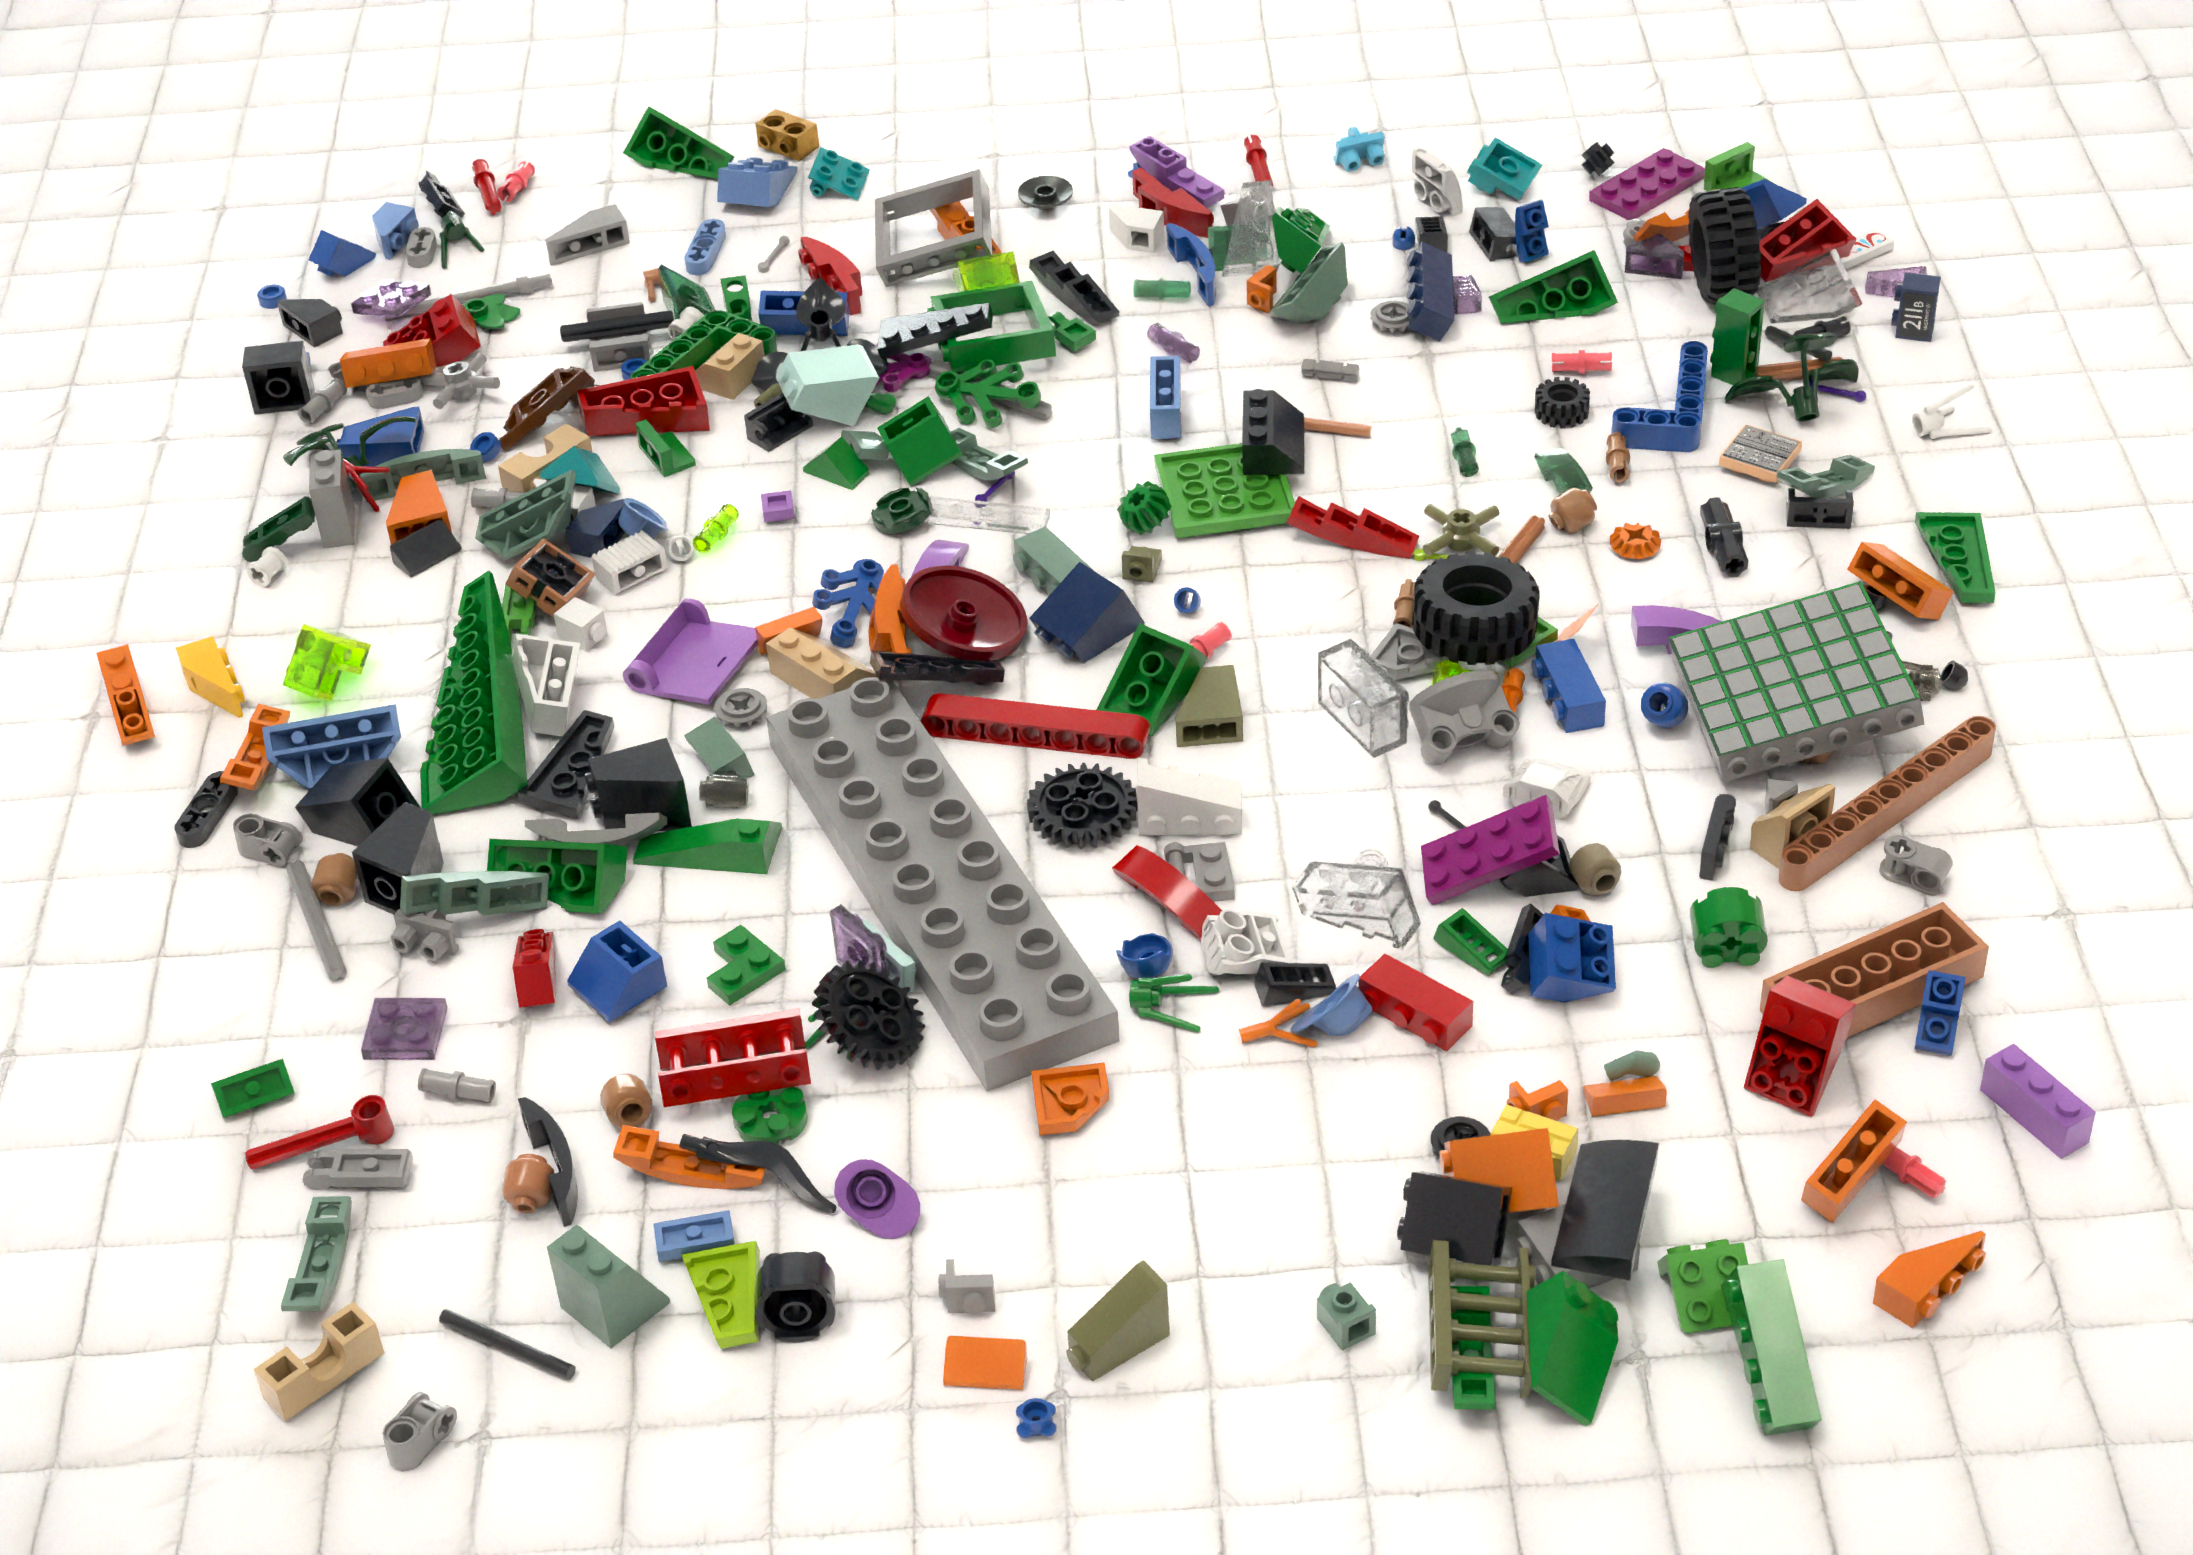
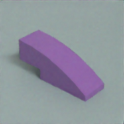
M1656 605L1632 606L1631 629L1636 647L1666 645L1668 654H1672L1668 637L1722 622L1696 611Z

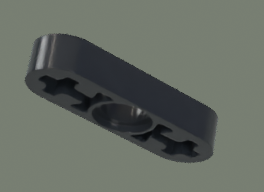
M224 771L214 772L205 779L176 822L174 829L181 846L195 848L204 844L237 796V786L220 783V778ZM214 806L212 810L199 812L204 807Z

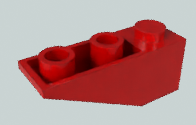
M543 929L528 930L523 933V936H518L512 966L519 1008L555 1003L554 934L553 932L545 933Z

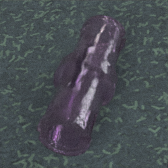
M1158 322L1151 324L1147 331L1148 339L1160 344L1165 352L1169 354L1174 353L1188 363L1195 362L1198 359L1200 348L1185 340L1184 336L1178 331H1170Z

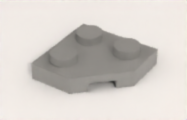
M1395 623L1367 659V671L1399 680L1440 671L1448 661V658L1445 656L1440 658L1433 654L1432 649L1427 650L1416 637L1413 628Z

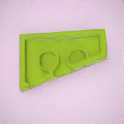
M751 1241L682 1254L681 1256L720 1349L759 1342V1325L756 1320V1279L760 1270V1249L757 1242Z

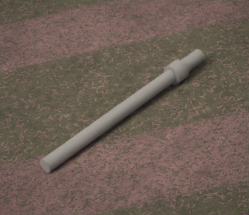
M550 273L530 278L526 275L517 277L516 281L452 295L461 304H465L469 300L482 299L493 294L528 293L533 288L552 285ZM447 296L383 309L385 321L426 312L436 301Z

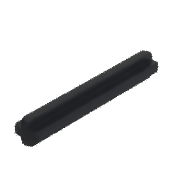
M669 310L562 325L560 327L562 342H571L668 328L674 321L672 311Z

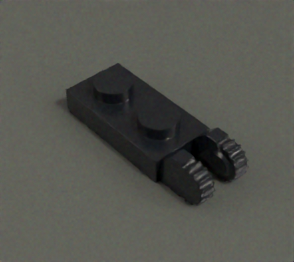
M1723 793L1715 798L1701 853L1700 879L1713 881L1716 867L1723 868L1726 847L1721 845H1728L1730 833L1734 824L1733 814L1736 808V799L1732 794Z

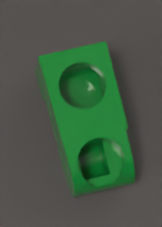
M746 275L720 278L726 312L752 321ZM732 285H741L743 287L736 292L728 290V287Z

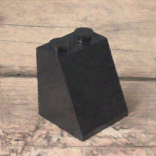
M667 738L588 758L590 772L584 775L589 793H594L595 798L589 799L594 818L601 817L605 829L626 828L625 814L661 813L667 817V825L658 831H671L692 827L684 778Z
M388 758L332 765L295 806L312 833L357 847L405 802L418 808L421 807Z
M406 802L352 851L365 903L393 915L400 909L402 876L441 873L444 864L432 813Z

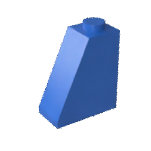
M411 407L344 426L341 439H337L336 443L345 458L356 454L357 458L361 459L359 438L361 432L385 419L396 416H409L415 418L417 423L394 422L379 429L366 440V456L369 464L364 466L375 467L395 458L419 453L425 431L420 407Z

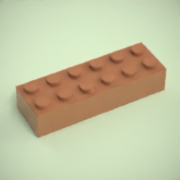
M1942 902L1764 979L1759 1011L1763 1014L1769 990L1783 978L1790 976L1856 1003L1847 1035L1848 1038L1922 1005L1928 970L1966 977L1965 985L1983 978L1989 946Z

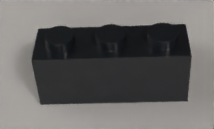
M1243 390V475L1305 474L1304 414L1274 390Z

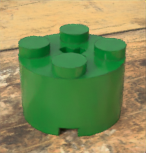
M1722 887L1707 892V898L1698 903L1697 898L1690 907V920L1694 948L1704 966L1715 968L1723 962H1739L1741 965L1751 966L1759 962L1760 954L1766 948L1768 938L1762 902L1757 895L1755 899L1749 896L1746 889Z

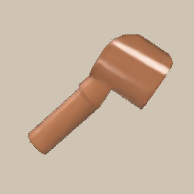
M657 268L643 271L644 285L648 289L649 302L655 301L654 286L661 284V277Z

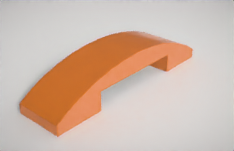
M1690 208L1686 211L1685 215L1671 220L1666 212L1648 219L1633 236L1634 240L1647 244H1663L1682 239L1689 234L1688 212Z
M258 703L249 721L248 733L235 758H230L221 775L220 783L249 790H256L261 785L272 765L266 757L262 727L288 723L291 711Z
M622 1125L613 1152L614 1159L639 1172L672 1183L700 1188L737 1189L762 1184L766 1169L760 1167L726 1164L696 1157L697 1153L681 1149L679 1144L659 1141V1131Z

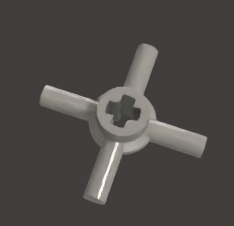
M478 353L469 363L459 361L447 365L443 369V374L432 373L420 376L422 385H438L444 388L433 400V405L437 409H442L451 398L454 400L468 399L475 395L477 392L476 388L498 389L500 386V379L498 377L476 375V372L486 363V356Z

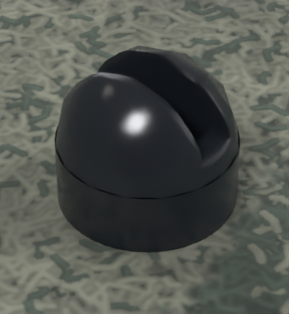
M1864 585L1875 610H1880L1884 606L1887 597L1872 586Z
M1952 660L1943 669L1939 683L1949 689H1962L1968 682V672L1963 665Z

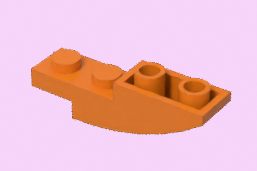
M960 201L930 209V212L938 222L937 230L945 240L974 232V216L970 217ZM993 239L992 257L974 262V264L1001 256V250ZM980 245V246H976V249H977V250L982 249L981 245Z
M898 564L890 565L877 591L868 628L870 652L874 650L911 654L910 647H906L905 644L906 622L900 609V600L906 582L900 576Z
M126 644L96 652L122 746L154 738V730L129 645Z

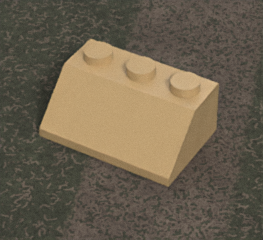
M788 628L766 643L770 673L810 698L819 699L848 689L853 683L863 678H878L873 670L817 636L793 628Z

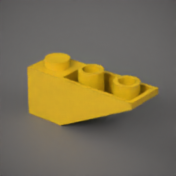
M212 636L176 647L181 669L190 691L238 718L243 717L240 703L245 702L244 694L240 684H237L234 669L229 663L224 646L218 648Z

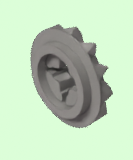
M1387 301L1376 305L1370 313L1372 326L1379 327L1381 332L1386 330L1391 331V333L1394 331L1404 332L1405 328L1409 329V316L1407 315L1409 304L1401 301Z
M738 688L722 694L717 699L714 709L717 719L722 720L725 726L734 724L736 728H739L742 724H747L751 727L753 721H762L763 714L767 712V700L757 690Z

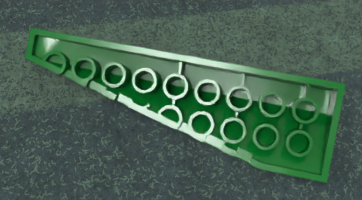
M489 570L464 586L458 610L461 620L454 627L453 636L457 640L455 646L449 648L447 658L451 661V665L444 669L436 703L440 711L432 719L431 728L435 733L433 739L427 741L425 752L429 754L428 761L422 763L420 770L422 808L431 812L432 815L501 802L510 795L517 794L521 788L527 785L523 721L518 682L513 666V654L494 576Z

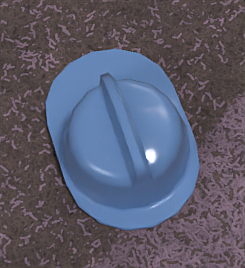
M632 498L624 499V506L618 523L623 531L628 534V537L630 535L634 536L635 533H640L643 530L654 539L662 530H669L665 520L656 511L638 500Z
M1353 974L1347 978L1330 996L1302 1015L1292 1025L1290 1031L1295 1033L1312 1024L1331 1036H1343L1356 1030L1372 1012V1006L1357 987L1360 975Z

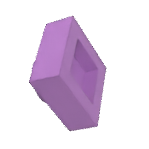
M791 490L761 494L764 522H780L787 519H795Z

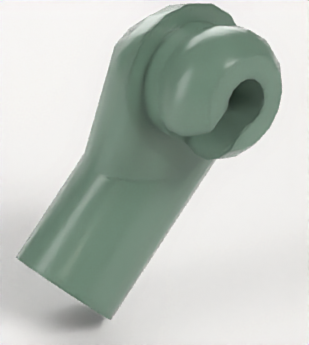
M1635 1050L1604 1064V1069L1610 1081L1628 1074L1650 1077L1659 1071L1660 1061L1657 1055L1652 1052Z

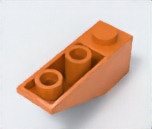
M1978 1231L1900 1254L1877 1277L1873 1304L1911 1328H1914L1924 1317L1929 1319L1936 1312L1940 1301L1947 1294L1953 1295L1958 1290L1963 1277L1969 1271L1976 1272L1981 1267L1986 1257V1252L1983 1251L1986 1233Z

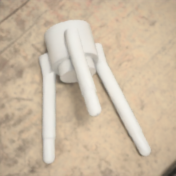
M1968 384L1936 403L1925 406L1923 411L1914 413L1912 415V425L1916 434L1921 437L1929 434L1931 439H1935L1941 436L1990 433L1992 431L1991 427L1940 429V427L1944 426V415L1953 412L1955 407L1949 406L1941 410L1939 408L1972 390L1974 384Z

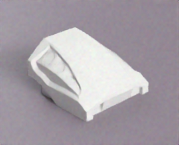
M1418 145L1412 147V173L1417 178L1413 182L1416 196L1420 200L1430 198L1431 205L1436 212L1440 213L1447 210L1453 216L1462 213V191L1452 168L1430 150Z
M1526 758L1510 782L1504 784L1503 797L1510 798L1511 796V804L1516 807L1547 795L1553 804L1554 818L1561 819L1568 816L1573 806L1580 802L1590 784L1591 776L1568 765L1545 759Z
M1230 909L1222 910L1219 915H1207L1202 925L1201 950L1208 972L1218 975L1223 973L1257 974L1260 963H1293L1292 959L1288 958L1277 925L1278 916L1276 914L1251 910L1236 912Z

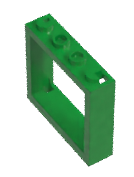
M1032 280L930 296L932 307L927 308V312L989 303L993 315L1025 311L1032 327L1031 330L956 341V338L937 343L939 350L942 351L943 362H949L951 370L955 373L968 371L985 359H991L996 366L1056 356L1054 329Z

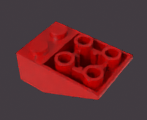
M452 294L436 301L430 309L412 318L409 324L399 331L391 333L383 341V345L387 346L431 338L437 367L459 362L481 347L472 315Z
M1790 976L1783 978L1769 990L1743 1088L1813 1117L1846 1041L1856 1003Z

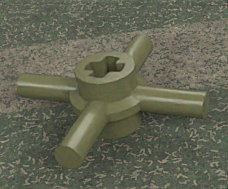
M1428 504L1425 507L1424 514L1443 526L1442 535L1423 545V551L1427 556L1433 555L1446 546L1455 551H1468L1475 546L1485 553H1492L1494 557L1498 554L1499 547L1480 535V526L1499 516L1500 512L1496 505H1491L1476 515L1466 509H1457L1447 514L1433 504Z

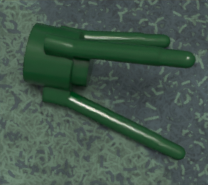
M449 211L442 218L441 228L443 231L439 234V237L441 239V266L443 269L447 268V240L457 241L465 236L480 252H484V247L471 234L469 228L465 227L460 216Z

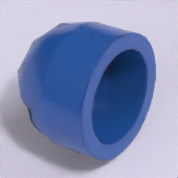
M1402 226L1396 228L1392 236L1393 247L1399 250L1413 248L1415 245L1413 230L1408 226L1407 229H1402Z
M1183 587L1174 595V605L1183 613H1193L1201 604L1200 595L1195 589ZM1189 593H1193L1190 609H1187Z

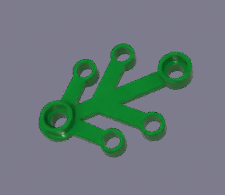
M985 359L976 367L960 375L953 371H945L936 378L935 391L940 398L952 401L956 408L959 422L965 425L972 423L976 418L973 407L965 403L961 394L974 397L983 412L984 422L989 428L998 427L1003 419L1000 411L993 407L988 398L1018 401L1026 409L1037 407L1041 400V393L1035 382H1024L1016 389L997 386L1007 380L1011 383L1022 380L1024 373L1019 363H1010L1005 369L997 372L994 361ZM980 376L983 378V380L977 383H969Z

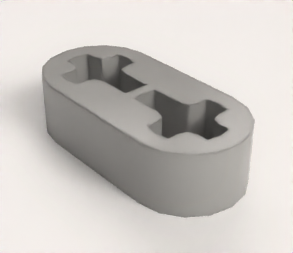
M421 227L411 232L406 246L409 266L422 268L428 266L433 261L437 241L435 231L432 228Z
M411 377L371 384L366 389V395L370 407L383 409L418 401L423 396V387L419 377Z

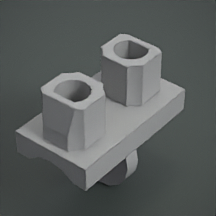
M401 909L395 913L396 929L391 935L395 951L406 953L413 945L419 946L421 955L425 959L435 962L444 953L455 956L459 951V945L454 940V924L446 920V915L440 912L439 909L428 911L427 915L423 913L405 914Z

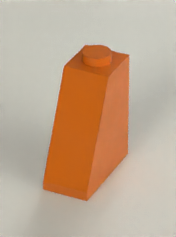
M432 470L401 477L386 520L390 544L392 545L439 519L445 523L452 533L448 512Z

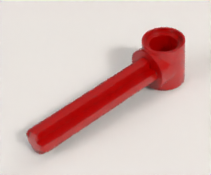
M378 1095L364 1096L350 1110L351 1117L247 1150L245 1152L247 1164L250 1169L260 1168L354 1136H358L360 1141L364 1140L368 1144H381L391 1138L395 1129L386 1103Z

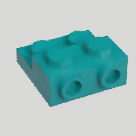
M1495 137L1489 146L1483 145L1477 158H1474L1466 173L1470 174L1468 182L1475 185L1478 189L1492 195L1497 187L1508 196L1520 201L1543 164Z

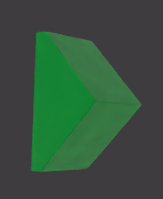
M842 436L819 452L803 467L804 473L853 490L870 475L868 467L861 459H858L855 451Z

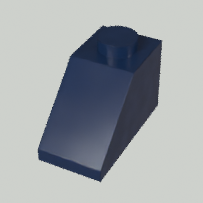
M624 499L581 510L566 528V538L569 542L570 553L592 558V555L597 554L598 551L604 548L608 549L609 546L613 547L614 543H618L626 533L618 523L624 506Z

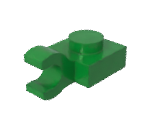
M1058 311L1048 316L1049 320L1055 324L1052 326L1055 339L1075 352L1096 340V330L1077 317L1070 321Z

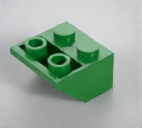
M929 396L877 428L887 449L911 487L963 455L945 419Z

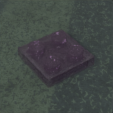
M384 279L379 281L378 286L372 290L361 293V297L353 301L351 307L353 314L398 318L431 296L432 293L429 284H418L413 280L395 282L394 279Z
M842 904L830 910L836 961L841 966L845 961H849L854 966L858 960H861L865 969L871 963H874L876 971L879 973L885 968L888 969L885 958L887 947L883 938L878 933H873L869 930L857 914L850 913Z
M375 998L361 1046L363 1060H435L448 1009L446 998Z

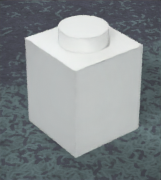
M576 597L553 614L558 639L580 643V649L586 652L608 635L604 611Z

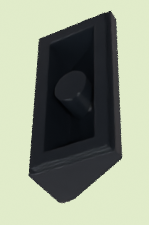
M440 519L390 546L393 564L410 577L462 549L454 535Z

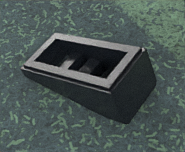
M1443 216L1415 217L1418 246L1423 241L1447 252L1448 235Z
M1260 963L1254 980L1262 1006L1290 1003L1295 999L1305 1000L1331 995L1337 988L1328 964ZM1317 977L1318 982H1314L1313 978Z

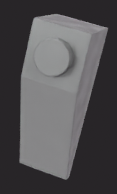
M613 204L587 212L545 239L549 263L552 266L630 243L626 219L617 205Z

